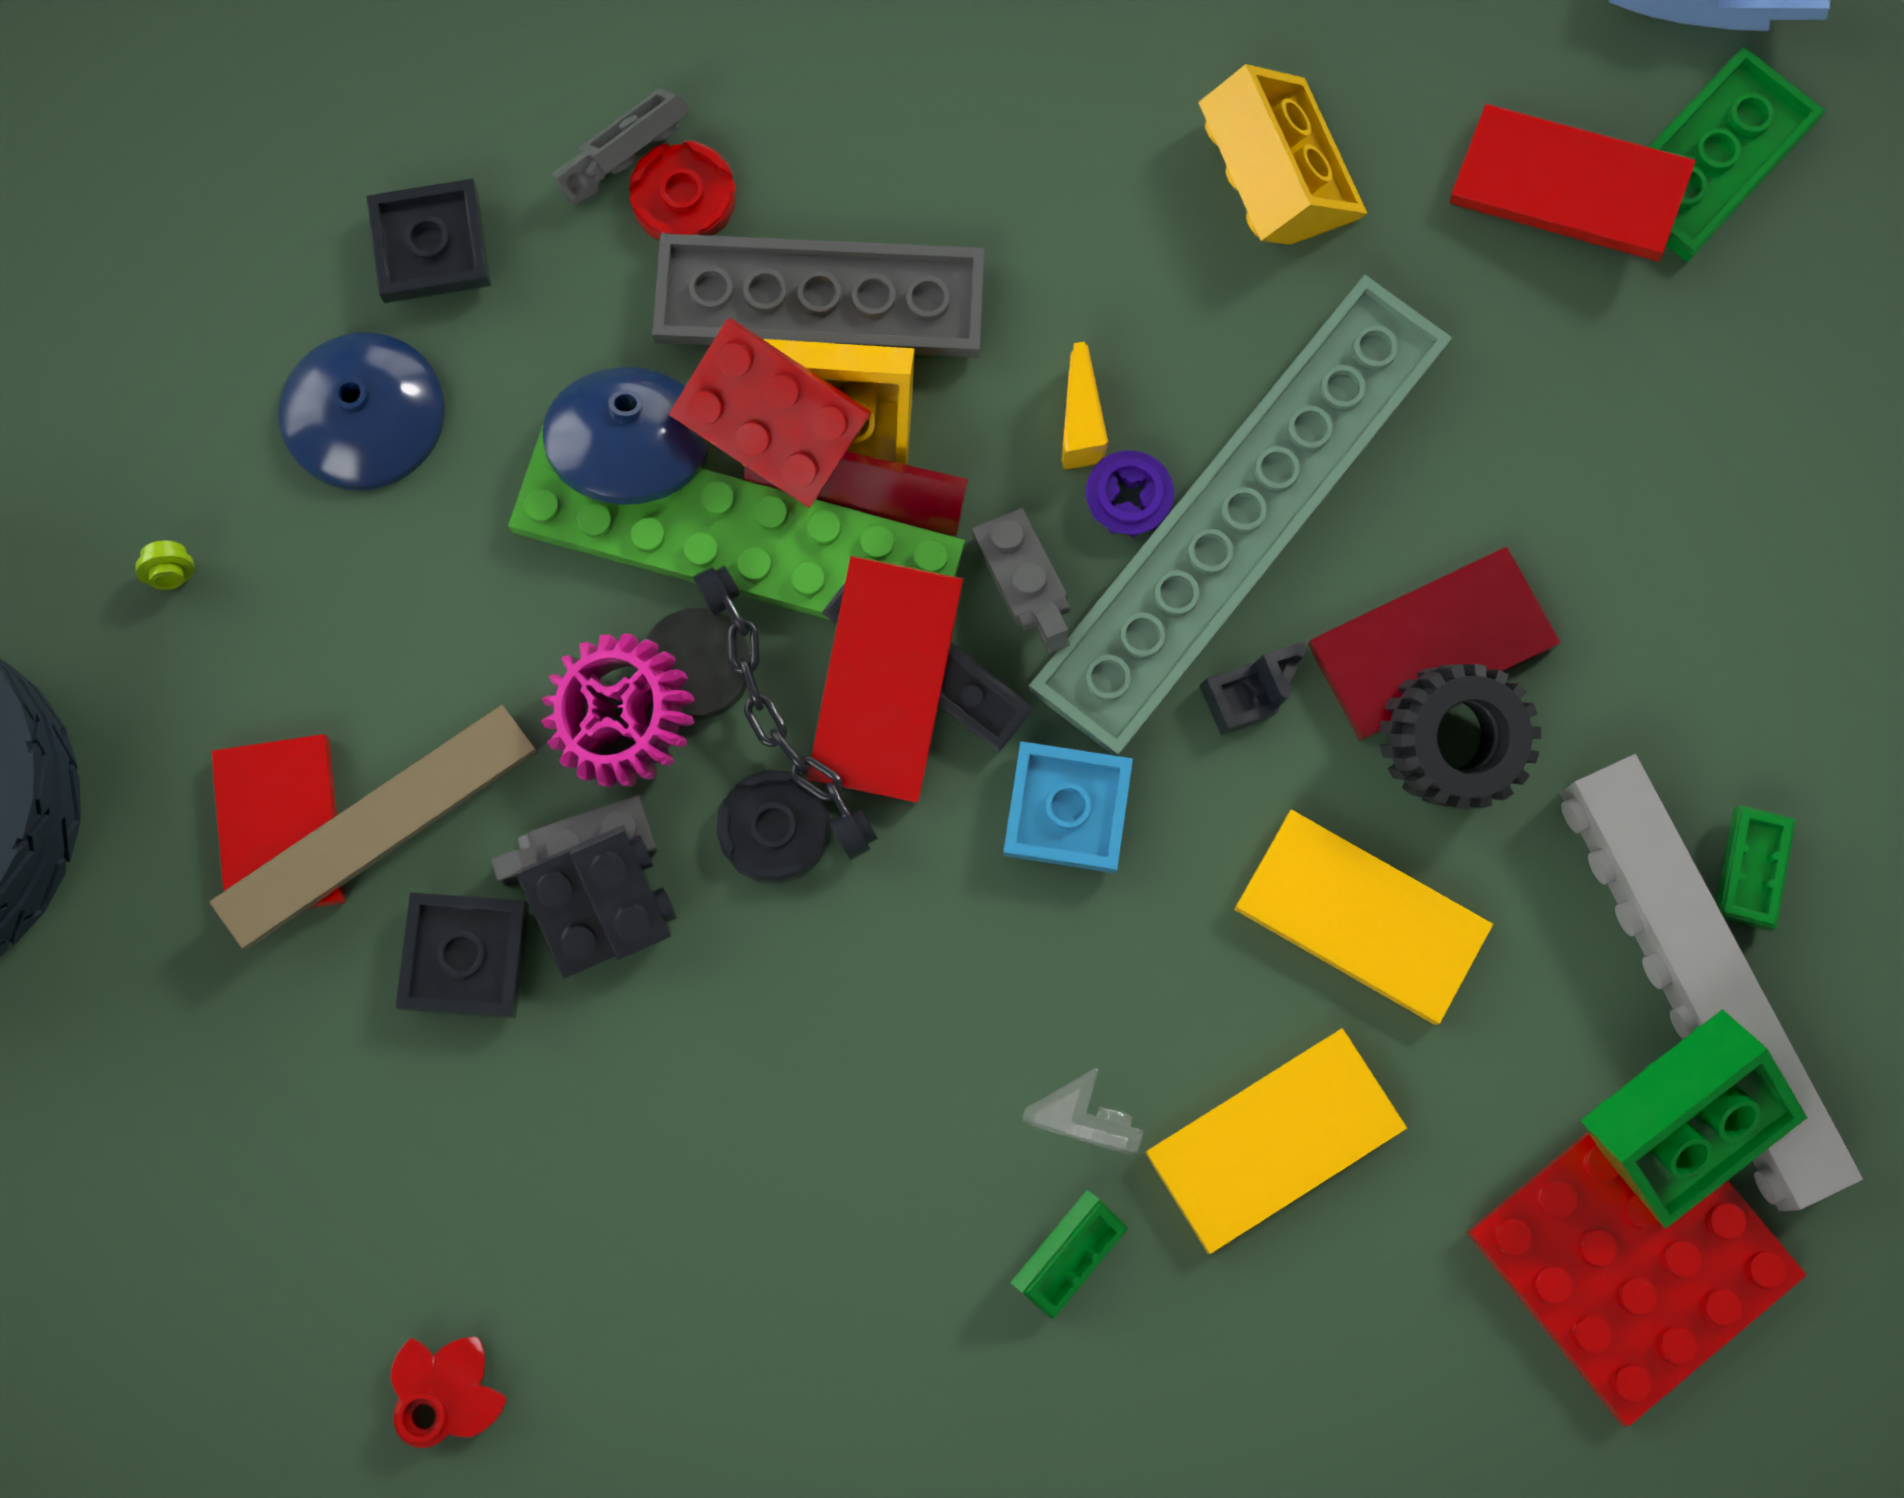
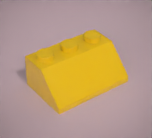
M1245 64L1198 102L1206 119V132L1210 139L1219 147L1227 165L1225 170L1226 176L1230 184L1239 192L1247 209V223L1261 241L1291 245L1357 221L1368 214L1304 77Z
M763 339L872 412L848 449V452L907 465L912 409L914 348Z

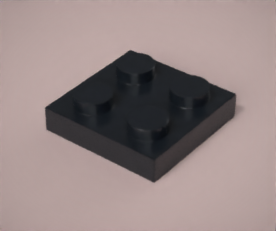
M474 179L366 196L378 290L384 303L491 286L478 188Z
M410 892L395 1008L406 1011L516 1019L529 904L524 900Z

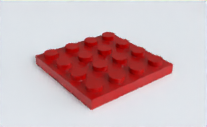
M1588 1132L1466 1231L1467 1235L1617 1421L1626 1427H1629L1807 1276L1729 1181H1726L1665 1229L1602 1154Z

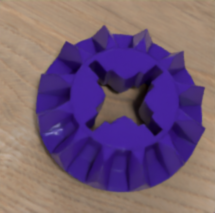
M1124 450L1104 457L1095 465L1087 480L1085 500L1088 503L1093 521H1099L1108 529L1110 534H1129L1135 538L1140 533L1149 530L1155 531L1170 513L1174 500V486L1169 472L1156 458L1144 452ZM1118 481L1121 484L1124 483L1129 489L1144 485V489L1140 492L1138 498L1141 505L1140 509L1138 506L1134 507L1129 501L1113 506L1120 494Z

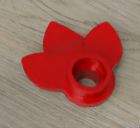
M474 1336L454 1340L442 1347L434 1355L423 1343L410 1338L398 1351L393 1360L390 1380L399 1398L393 1414V1423L398 1436L406 1444L416 1448H428L441 1443L448 1435L473 1437L485 1431L503 1412L507 1397L495 1389L480 1385L484 1378L486 1364L485 1351L480 1338ZM423 1404L431 1406L436 1414L435 1421L429 1428L420 1426L416 1420L417 1410Z

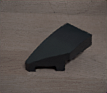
M1304 641L1263 654L1254 663L1208 677L1199 685L1221 736L1269 719L1278 712L1280 705L1289 698L1295 672L1307 651Z

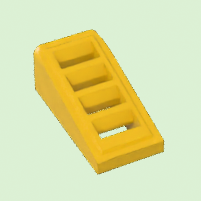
M1085 341L1074 343L1070 356L1061 459L1063 469L1095 465L1106 457L1108 439L1088 345H1085Z

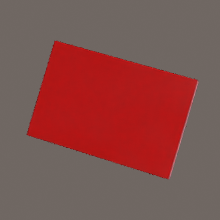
M325 734L211 751L223 892L337 816L330 738ZM344 885L310 908L346 903Z

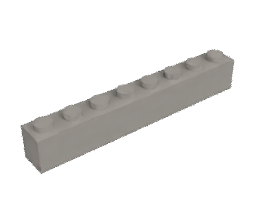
M1637 755L1629 756L1579 779L1560 792L1564 801L1561 803L1563 816L1575 833H1581L1591 852L1588 854V861L1593 874L1603 885L1608 884L1618 903L1615 906L1617 919L1623 930L1629 936H1635L1645 955L1642 959L1645 973L1656 988L1663 989L1673 1010L1670 1011V1018L1678 1035L1685 1039L1696 1027L1704 1024L1723 1009L1768 1048L1805 1112L1806 1120L1753 1160L1758 1170L1754 1173L1755 1181L1764 1198L1770 1204H1776L1779 1211L1802 1210L1863 1180Z

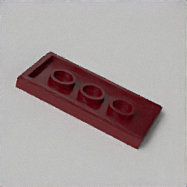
M1506 546L1312 638L1307 645L1359 742L1379 733L1381 721L1391 720L1393 713L1385 709L1389 698H1400L1402 693L1397 687L1406 679H1418L1416 672L1426 668H1438L1439 665L1452 664L1486 665L1487 669H1499L1502 672H1506L1556 648L1561 642Z

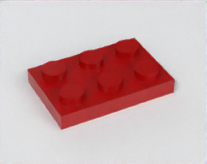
M729 318L722 325L668 415L810 508L817 500L872 412L734 319Z

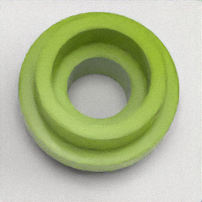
M156 541L144 546L140 551V558L135 564L137 578L144 584L158 590L178 588L188 581L195 572L194 561L187 554L186 548L174 541Z

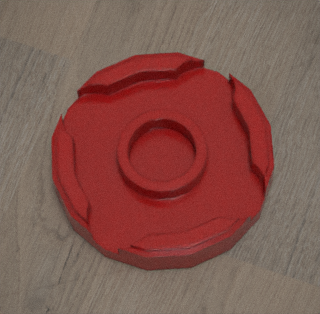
M682 141L683 144L672 146L665 143L654 147L638 161L630 176V203L637 223L652 238L660 241L661 233L715 236L726 227L735 210L736 186L728 163L714 149L696 141Z

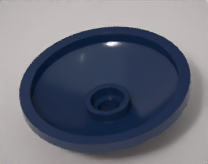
M369 332L339 336L324 342L310 351L300 360L289 375L279 404V424L282 437L288 450L300 466L316 479L331 486L348 490H370L384 487L403 479L415 471L436 446L445 417L442 387L427 360L417 350L399 339ZM349 392H361L357 401L353 403L344 402L345 396Z
M637 367L604 369L575 380L553 400L543 423L545 454L550 466L558 477L582 495L612 504H642L662 499L679 491L701 470L708 456L710 442L668 415L684 390L685 385L668 375Z

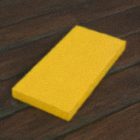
M1292 809L1287 814L1234 908L1240 914L1435 1026L1440 1024L1493 926V923Z
M1343 1028L1145 1151V1154L1207 1254H1211L1403 1132L1407 1127Z

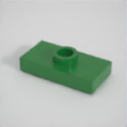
M1743 805L1733 808L1716 905L1725 921L1769 932L1777 929L1796 823L1795 818Z
M1086 1190L1010 1283L1049 1318L1054 1320L1124 1235L1128 1227L1099 1198Z

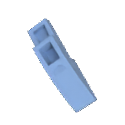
M1830 0L1608 1L1630 11L1681 24L1749 31H1768L1770 20H1827L1830 8Z

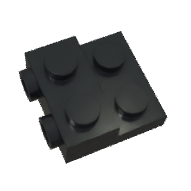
M625 825L517 870L516 876L563 979L615 956L617 960L671 937L668 922L677 919L673 906L664 887L653 890L645 872L646 869L654 866L641 835L630 838Z

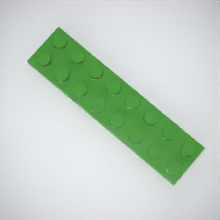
M543 425L508 525L511 532L517 535L695 583L692 576L708 567L713 566L716 570L725 565L741 593L740 596L827 620L830 619L822 614V612L845 583L850 556L956 577L965 548V540L819 500H816L808 508L782 490L701 469L679 491L659 500L630 505L598 501L575 491L554 472L544 450Z

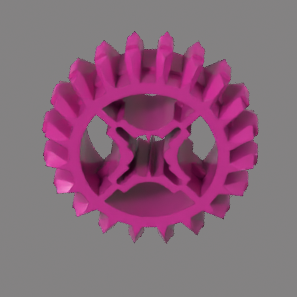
M625 633L617 641L615 637L605 634L600 635L598 647L587 641L579 643L581 659L579 660L570 655L561 657L568 671L564 676L559 674L548 676L552 684L558 686L555 696L549 694L541 698L545 705L554 707V714L541 720L545 728L557 730L547 744L550 745L551 749L563 751L559 762L564 767L571 769L577 767L576 775L580 779L592 781L596 778L601 786L613 787L618 780L621 785L632 787L636 785L638 774L648 780L657 778L655 761L662 765L670 766L674 764V760L668 751L669 747L674 745L683 748L688 745L686 739L683 736L677 735L680 725L687 727L695 723L692 716L681 713V707L687 706L695 700L691 693L679 690L689 678L685 672L679 669L672 670L676 662L675 657L665 651L658 654V644L648 639L639 643L637 637ZM624 667L638 668V671L630 679L624 677L613 686L601 680L603 676L616 669ZM608 697L623 702L622 705L617 707L623 708L620 716L627 724L613 719V716L619 714L613 713L616 705ZM587 700L588 712L586 717L584 718V707ZM653 700V715L651 722L649 723L647 718L648 706ZM621 735L632 738L636 742L629 749L613 755H603L598 751L605 742L612 744Z

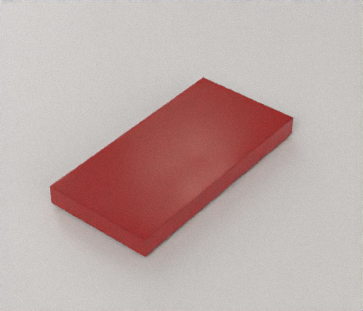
M1485 104L1451 193L1450 204L1660 262L1696 160Z
M850 556L811 756L835 771L841 777L843 787L916 803L920 801L964 578ZM809 766L807 780L826 784L833 782L830 778Z

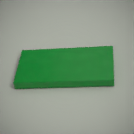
M1745 46L1731 58L1649 146L1653 149L1696 160L1666 243L1668 248L1687 263L1826 113L1825 109Z

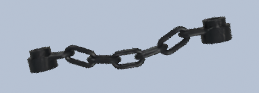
M724 565L716 570L713 566H710L692 576L714 616L727 609L734 621L728 630V660L733 671L744 675L751 696L744 705V713L756 737L765 746L774 747L779 745L793 762L791 775L799 786L823 801H834L841 814L830 819L829 823L850 860L871 850L868 844L878 838L862 809L853 814L850 813L840 795L843 790L841 777L811 756L799 757L785 740L787 728L776 706L768 696L760 694L753 674L760 659L758 629L750 620L742 619L732 600L740 596L741 593L726 566ZM737 630H739L742 636H747L750 631V663L746 658L740 660V665L737 662ZM764 705L768 709L779 732L776 729L770 730L772 738H768L753 714V706L757 711L763 710ZM806 764L812 766L833 781L826 784L829 793L822 791L800 775L799 772L802 774L808 772Z

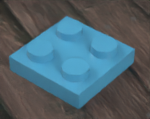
M1020 741L1003 856L1116 874L1133 758Z

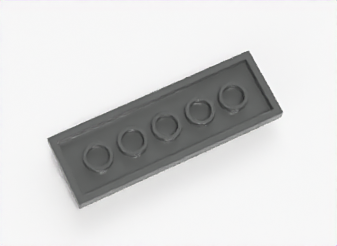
M661 233L652 335L655 343L710 346L726 319L732 318L762 339L914 348V355L980 358L985 248Z

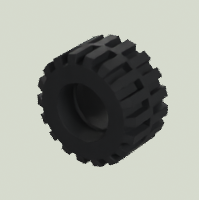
M1439 665L1438 668H1426L1416 672L1418 679H1406L1397 687L1402 696L1400 698H1389L1385 707L1386 710L1393 713L1391 720L1381 721L1379 733H1388L1389 743L1380 745L1382 757L1393 758L1394 764L1387 768L1393 779L1404 780L1405 783L1402 789L1410 795L1420 796L1422 801L1435 805L1469 809V807L1481 809L1493 806L1492 799L1506 800L1514 794L1510 784L1523 785L1529 778L1530 774L1523 768L1526 763L1536 764L1539 751L1531 750L1532 739H1541V727L1531 726L1530 718L1538 714L1534 703L1522 702L1520 700L1526 694V690L1519 683H1507L1508 674L1499 669H1487L1486 665ZM1462 702L1476 715L1480 725L1481 739L1479 748L1471 761L1455 770L1446 763L1439 751L1437 731L1444 714L1453 705Z

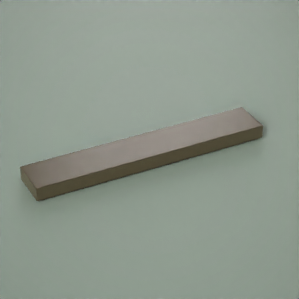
M502 704L213 898L209 903L240 947L246 952L536 754V750Z

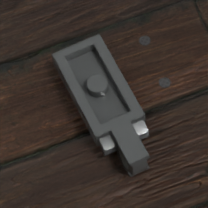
M658 88L577 148L580 153L553 172L551 176L569 202L577 204L598 192L599 180L604 179L605 174L609 172L618 173L632 165L638 158L636 152L651 141L659 142L672 135L680 126L678 121L691 111L680 95Z
M1023 508L972 528L974 542L1016 626H1021L1024 631L1036 627L1049 654L1070 646L1067 639L1069 631L1062 615L1071 612L1067 594Z
M637 795L532 830L530 834L517 838L520 849L491 859L497 880L503 886L518 882L517 870L622 825H625L630 838L641 835L650 855L658 852L641 797Z

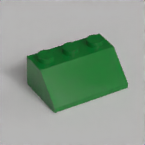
M1722 1009L1704 1024L1696 1027L1690 1035L1662 1057L1649 1064L1639 1075L1611 1097L1603 1100L1580 1121L1602 1154L1658 1222L1666 1229L1806 1120L1807 1116L1768 1048Z

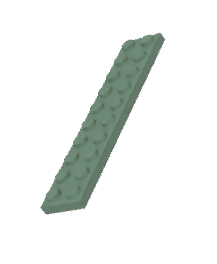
M1364 274L1067 638L1070 646L1058 650L1031 682L1028 691L1113 756H1120L1445 351L1452 337Z

